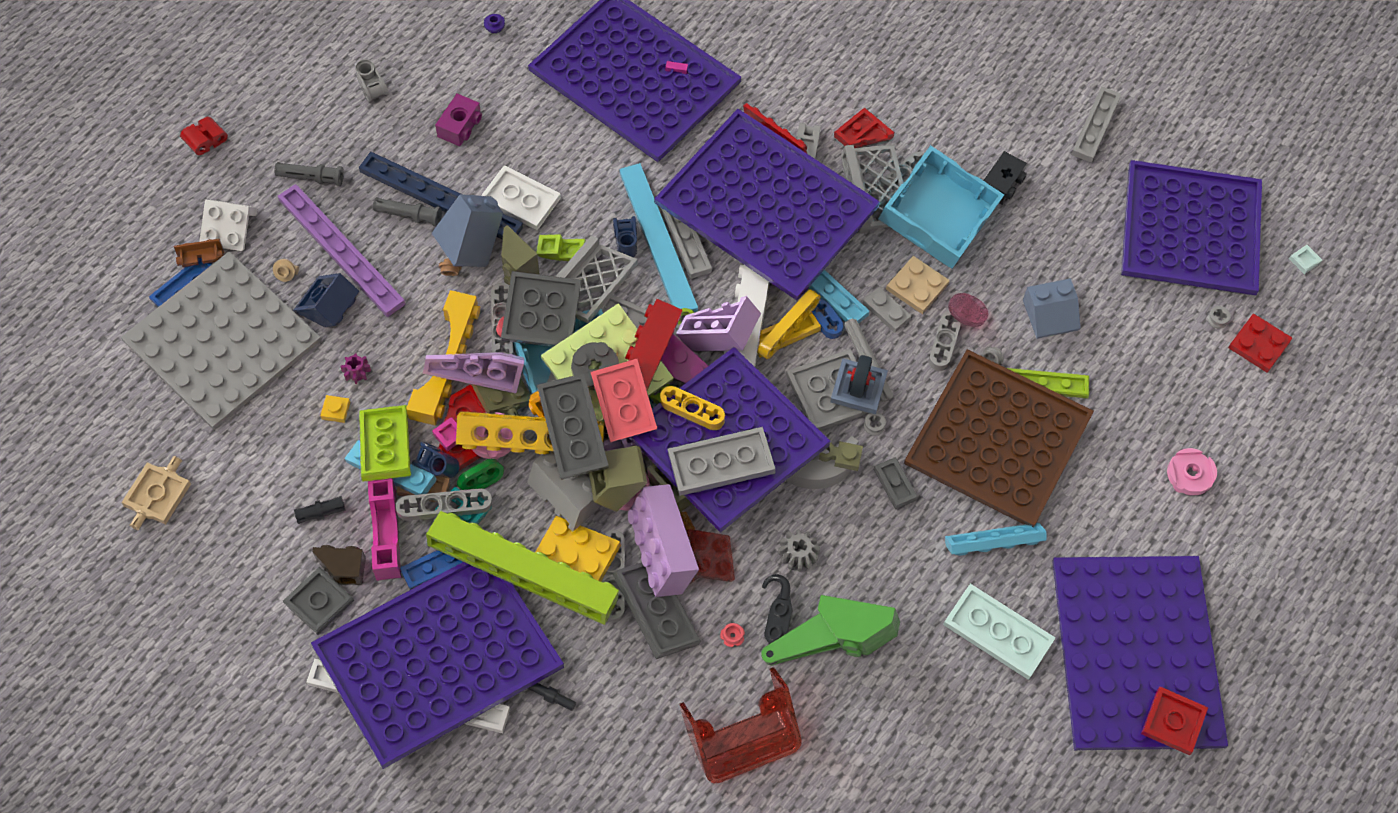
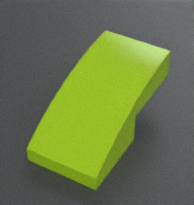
M561 234L539 235L536 253L538 257L545 259L570 261L586 240L563 239Z

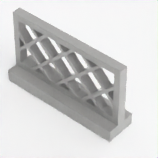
M846 145L844 147L841 160L846 180L866 193L872 191L876 195L881 196L879 199L880 203L883 199L889 202L891 197L887 195L891 189L898 190L901 184H903L894 145L854 148V145ZM889 152L891 160L887 163L879 158L878 155ZM858 155H866L871 160L865 165L859 161ZM874 161L884 167L880 174L870 168ZM886 170L895 174L896 178L893 182L882 176ZM865 172L876 178L872 184L863 179ZM878 180L889 186L885 193L874 187ZM879 206L876 211L881 214L883 208ZM871 215L858 232L859 234L867 233L869 229L886 228L889 226L882 221L874 222Z
M590 236L556 276L579 279L585 285V288L580 290V296L587 294L589 299L579 301L578 308L591 306V309L587 314L577 309L576 319L589 323L638 265V259L600 245L598 238ZM601 253L610 257V259L597 261ZM622 262L628 264L626 267L618 269L615 265ZM612 265L614 269L605 272L600 271V267ZM597 268L598 273L585 276L587 270ZM616 276L614 282L604 284L603 278ZM600 279V285L588 287L587 282ZM604 292L601 297L591 298L590 293Z

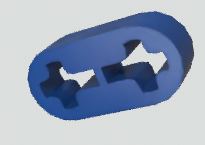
M820 299L812 313L821 325V332L827 338L836 339L842 334L843 322L826 300ZM817 307H818L820 310H821V309H824V316H823V314H822L820 311H819V312H816V308H817ZM829 323H830L833 327H834V326H837L836 331H835L834 329H828V328H829Z

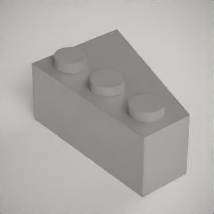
M550 452L549 454H542L533 462L527 483L545 502L549 501L555 507L554 512L558 517L563 516L569 523L568 527L572 532L598 510L600 505L594 503L591 482L588 476L583 474L561 480L555 455Z

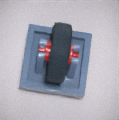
M861 355L858 362L842 358L830 403L876 415L888 370L871 366L872 358L869 356Z

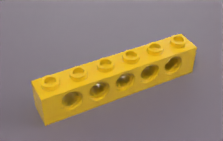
M460 412L457 415L456 444L462 445V448L476 449L477 446H486L487 450L499 451L503 447L511 448L510 451L525 452V449L535 450L537 454H549V451H553L545 417ZM597 421L604 446L605 422ZM479 426L485 427L488 430V436L480 437L476 432V428ZM503 428L510 429L513 437L511 439L503 438L500 430ZM525 431H535L537 439L534 441L526 439Z

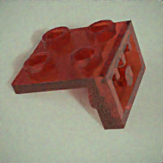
M688 529L686 533L699 568L689 584L699 578L726 582L734 581L735 575L730 536Z

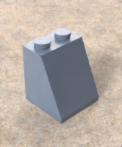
M460 194L433 230L432 235L453 266L485 267L490 260L503 211L492 196Z

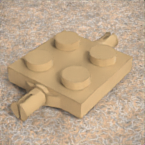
M173 456L167 467H157L148 462L146 463L121 502L124 507L137 513L130 524L132 528L139 530L146 518L154 519L165 525L167 524L191 485L189 480L176 474L177 468L182 463L180 458Z

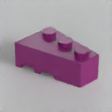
M674 334L672 335L661 362L673 376V379L686 384L707 368L708 365Z

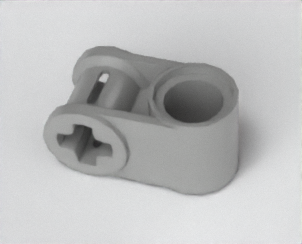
M369 59L358 61L355 66L357 79L368 103L380 95H389L387 86L379 75L374 63Z

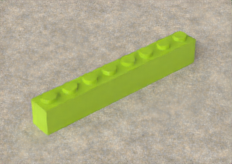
M440 511L426 533L427 546L603 625L606 624L618 601L619 590L611 583H602L593 579L586 572L580 573L575 571L566 563H557L541 552L535 553L530 551L521 543H512L498 533H490L483 530L476 523H468L461 520L453 513L447 514Z

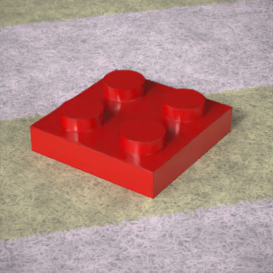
M1253 313L1228 348L1268 373L1293 338Z
M1159 687L1141 734L1187 755H1191L1208 707L1163 687Z

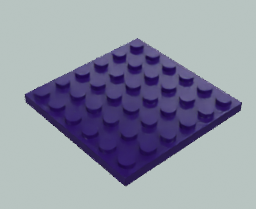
M1131 160L1128 169L1121 275L1256 296L1259 292L1262 179Z
M735 347L679 388L721 407L725 413V423L720 429L710 430L664 409L661 403H659L652 409L657 429L629 437L677 487L668 455L669 448L763 427L775 466V474L684 495L720 533L830 446V440ZM672 395L671 398H668V397H667V401H669V402H670L672 399L675 400V396H674V395ZM692 403L686 406V410L694 413L699 410V406ZM715 414L713 417H710V420L718 419V415Z

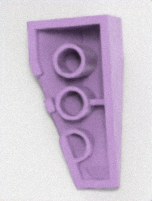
M501 352L426 355L423 374L516 393L524 365V357Z

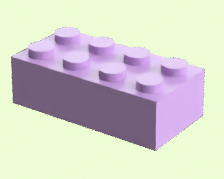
M670 485L643 487L628 511V521L632 524L635 532V542L639 545L642 554L641 560L648 573L649 586L653 588L655 597L683 594L699 568Z

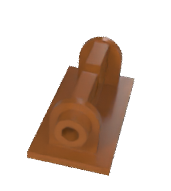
M209 239L174 246L177 254V266L199 265L198 258L202 257L203 264L212 263L224 256V249L220 239Z

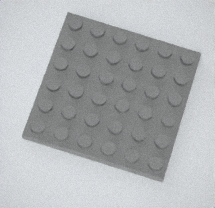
M230 252L222 256L121 336L122 341L213 430L321 342V337Z

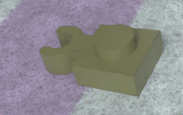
M839 441V446L835 447L830 442V446L826 448L829 453L819 454V460L827 462L832 459L835 460V467L858 471L863 446Z

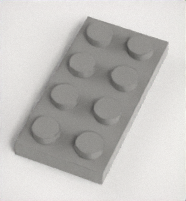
M763 427L668 449L679 496L775 474V466Z

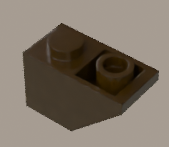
M331 545L313 547L312 552L316 561L339 585L363 584L366 561L363 549L355 546L335 548Z

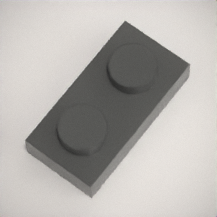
M896 457L874 466V472L895 510L917 501L918 496Z

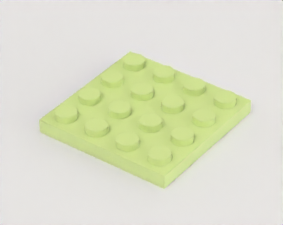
M618 303L543 353L541 358L557 380L573 376L571 371L573 355L581 346L587 343H606L616 353L619 364L628 361L625 359L630 345L635 347L638 340L634 338L637 328ZM592 361L589 369L599 370L601 363ZM660 362L648 388V397L673 381V376L662 362ZM588 388L597 421L604 422L597 393Z

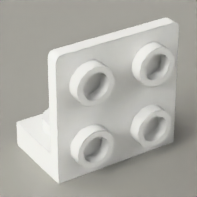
M205 199L199 242L209 239H220L223 248L243 251L245 249L249 216H256L257 207Z

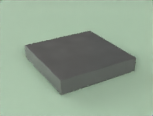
M318 567L283 600V603L318 635L354 601V598L324 570Z

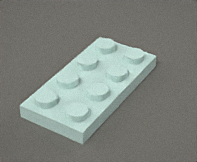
M972 584L965 590L943 624L1028 680L1055 640L1054 636Z

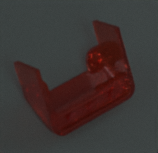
M774 667L769 668L774 690L765 693L760 698L758 703L760 713L714 731L713 726L708 720H694L685 703L679 704L689 739L702 770L710 782L721 783L791 755L800 748L802 739L789 688Z

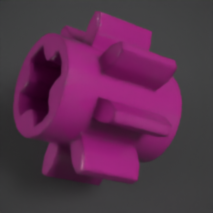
M355 353L350 357H345V365L340 366L345 380L352 379L355 384L362 379L367 380L366 372H371V367L367 364L366 356L361 358Z

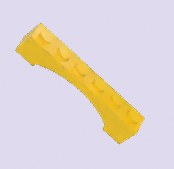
M452 290L449 291L443 308L445 320L450 321L451 328L446 354H466L467 346L465 343L467 338L470 339L472 337L474 329L472 323L480 315L481 307L478 306L476 296ZM432 376L420 389H413L406 408L408 418L436 426L438 418L442 419L445 412L444 401L451 396L452 380Z

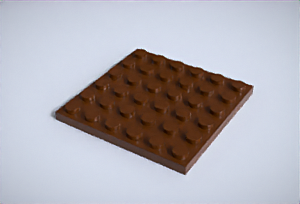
M967 349L905 458L904 464L1024 525H1030L1034 528L1094 411Z

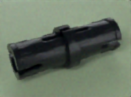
M342 496L323 502L318 500L310 506L294 509L298 524L317 518L322 520L325 519L324 516L346 511Z

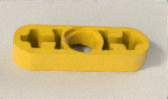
M674 386L665 387L660 393L662 407L674 414L710 430H718L725 423L724 410L711 402ZM672 395L675 396V400L672 399L670 402L667 401V397L671 398ZM694 403L699 406V410L691 413L686 410V406ZM715 414L718 415V419L710 420V417H713Z

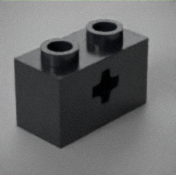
M1006 151L1002 153L983 180L1004 194L999 202L1001 205L1004 204L1006 199H1012L1017 189L1015 186L1017 184L1021 185L1027 176L1025 172L1027 163Z

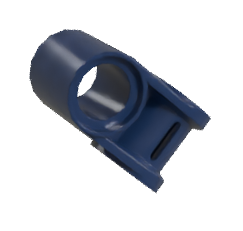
M632 216L631 219L621 220L613 218L617 251L634 258L637 254L636 217Z
M421 441L420 451L416 460L412 461V465L433 475L453 478L458 474L460 465L456 458L441 451L440 448Z

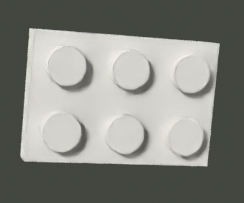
M505 165L481 195L492 196L496 199L498 206L505 215L535 230L540 228L561 199L559 192Z

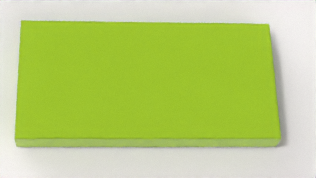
M407 405L359 410L362 482L411 476Z

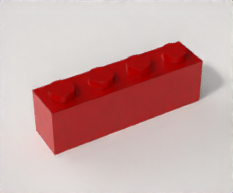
M656 299L654 305H648L644 315L647 318L644 326L639 325L634 337L638 339L635 347L630 345L625 359L628 361L638 359L647 391L683 311L659 299Z

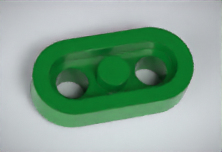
M487 459L463 472L457 480V486L460 490L485 489L502 478L504 468L497 459Z

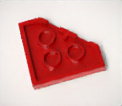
M471 384L450 396L449 408L444 422L452 417L457 423V415L460 412L486 413ZM441 444L438 447L441 451L458 460L460 465L459 471L481 458L472 449L462 448L460 444H457L449 451H446Z

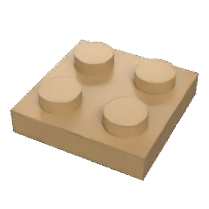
M913 256L888 283L886 290L923 314L949 285L950 280Z

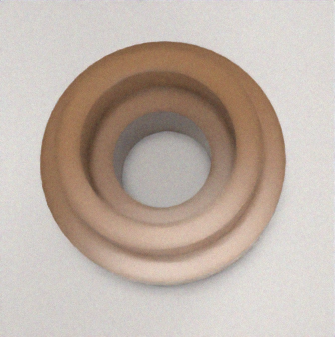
M449 258L439 263L441 274L445 276H458L459 271L462 269V266H453Z

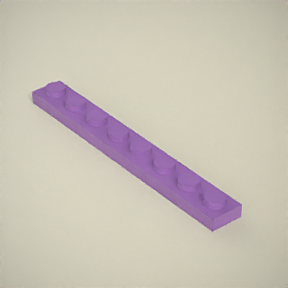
M296 184L278 195L281 204L386 317H389L406 305L405 300Z

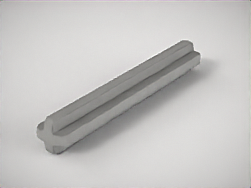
M852 318L844 323L845 329L859 357L861 355L871 357V366L880 368L857 320ZM886 380L880 398L882 402L893 398V393Z

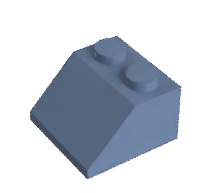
M1071 278L1027 287L1023 303L1036 339L1081 329L1078 296Z

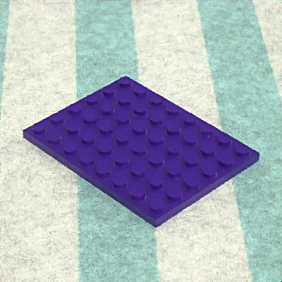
M599 0L528 65L530 72L656 162L664 158L741 83L740 75L630 0ZM667 61L688 64L687 74L674 72L673 69L670 72L665 71Z
M738 108L654 198L656 205L796 301H798L880 205V201Z
M1199 556L1054 557L1052 564L1074 751L1174 749L1141 734L1159 687H1163L1208 707L1194 749L1227 748L1228 740Z
M465 562L311 642L312 648L382 769L564 668L563 661L512 583Z

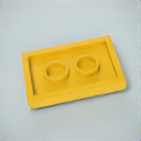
M555 516L535 553L541 552L549 559L557 563H566L571 569L580 573L586 572L593 579L601 582L621 547L620 541L581 525L572 532L568 527L569 523L566 519Z

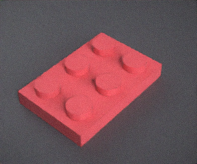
M638 359L591 372L610 442L657 429Z

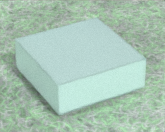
M1308 245L1292 254L1289 258L1304 275L1322 262V259Z

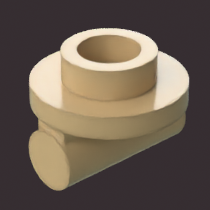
M280 259L273 265L274 276L283 282L290 281L299 272V266L294 265L287 259Z

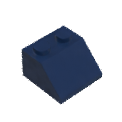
M341 273L318 276L293 311L323 327L336 326L342 321L343 313L346 309L355 303V297L359 290Z

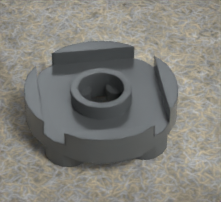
M591 342L581 346L574 353L572 359V375L584 373L588 388L594 391L596 390L591 372L595 370L589 369L591 362H600L601 366L599 369L619 364L614 350L604 342Z

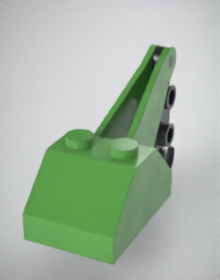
M772 574L762 584L763 589H766L768 584L773 581L781 584V591L770 606L764 636L768 645L761 652L762 659L770 666L842 648L846 651L847 655L853 657H861V654L870 655L898 636L900 619L895 608L825 595L820 596L819 614L788 633L793 612L790 599L791 588L788 579L779 574Z

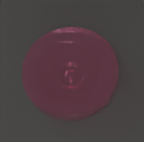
M958 293L949 301L948 308L951 315L964 325L979 327L988 318V310L984 303L970 294Z

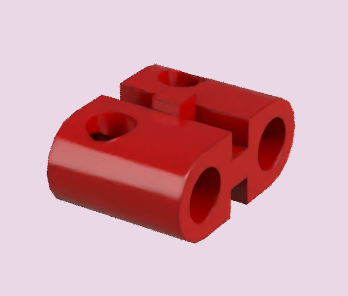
M205 117L198 121L197 126L191 124L184 128L180 133V138L196 155H203L210 151L211 146L216 148L225 142L228 134L212 117Z

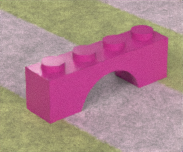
M393 478L368 481V496L373 527L371 551L374 575L376 580L401 578L398 515L396 512L397 499Z

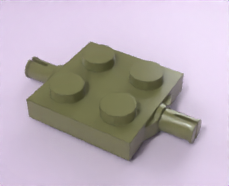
M521 378L516 393L471 384L488 414L498 412L519 416L517 410L529 406L530 394Z

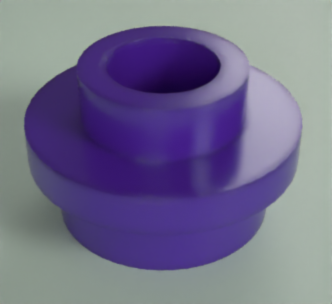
M490 14L484 19V27L490 33H499L505 26V20L499 14Z

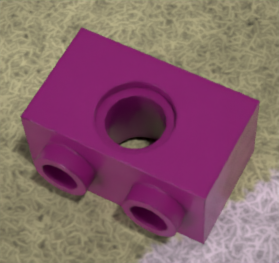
M456 93L435 124L437 137L460 147L464 140L467 141L470 138L474 125H478L481 121L480 103Z

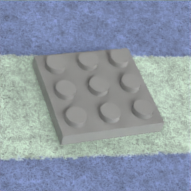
M851 349L786 371V377L805 417L820 431L869 414L868 412L830 403L842 358L857 362Z

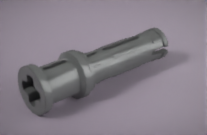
M277 162L274 168L275 176L315 180L318 184L326 182L341 186L344 179V169L342 166L332 168L320 164L317 167Z
M378 197L373 202V211L413 219L415 223L422 221L431 223L436 227L442 218L441 207H426L422 203L410 205Z

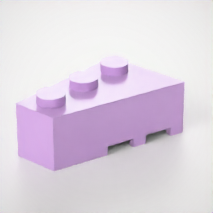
M747 296L740 298V302L731 305L729 302L722 304V308L713 311L708 308L686 315L676 335L692 351H729L733 347L737 350H743L761 312Z

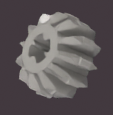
M799 529L796 530L795 535L789 531L786 534V538L780 540L781 547L778 548V554L782 555V563L789 562V570L796 565L797 570L800 572L803 565L810 569L812 566L811 562H817L818 556L816 554L820 552V547L816 545V537L809 538V531L804 535L801 534Z

